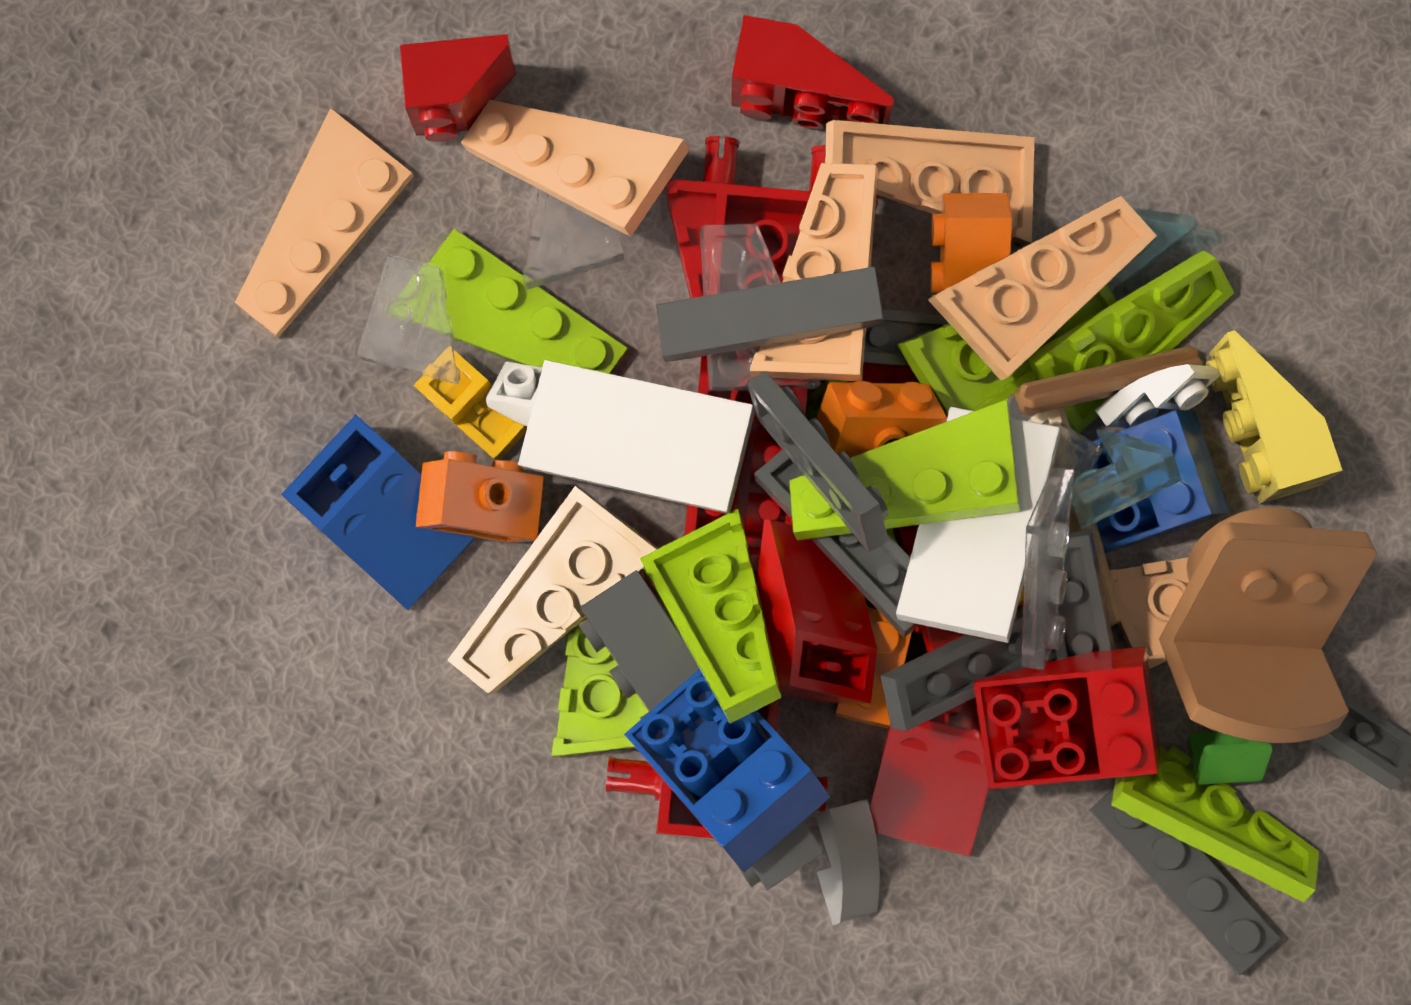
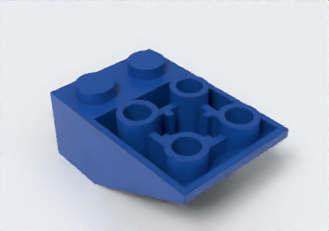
M1175 410L1076 448L1105 554L1230 513L1195 411Z
M356 414L281 494L408 611L476 538L416 527L421 474Z
M700 669L624 734L743 873L830 798L812 770L757 711L730 724Z

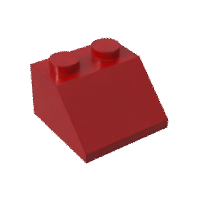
M508 34L400 45L405 109L416 136L425 135V139L428 141H449L457 137V131L469 130L489 100H495L516 75L515 62Z

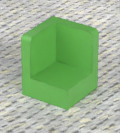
M1218 731L1191 733L1187 742L1197 785L1262 781L1273 751L1269 742L1247 740Z

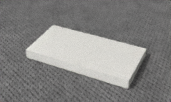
M544 360L518 465L524 469L728 514L731 512L755 410L751 404Z
M950 407L947 421L974 411ZM1010 418L1020 512L919 525L896 611L898 620L1009 643L1060 438L1059 427Z

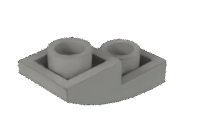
M864 799L815 814L831 868L818 871L817 875L832 925L877 912L880 887L879 854L868 800Z

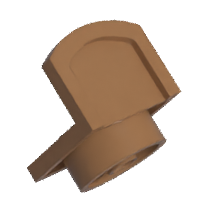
M1264 507L1243 511L1224 519L1209 529L1197 541L1187 561L1189 583L1159 638L1184 706L1192 721L1226 735L1269 743H1294L1317 739L1340 727L1349 710L1324 656L1322 647L1377 555L1368 533L1313 528L1304 516L1295 511L1278 507Z

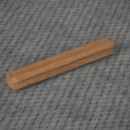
M1186 346L1026 382L1020 386V389L1015 391L1014 397L1022 414L1033 415L1113 396L1129 384L1156 371L1186 364L1203 365V363L1198 358L1197 349Z

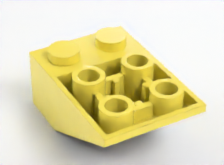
M1235 330L1227 332L1210 351L1212 360L1206 361V366L1215 367L1221 374L1211 383V387L1215 392L1221 390L1223 392L1228 411L1222 414L1223 423L1229 440L1232 443L1239 441L1245 462L1239 464V470L1243 485L1248 494L1256 492L1259 504L1321 486L1340 473L1342 467L1325 417Z

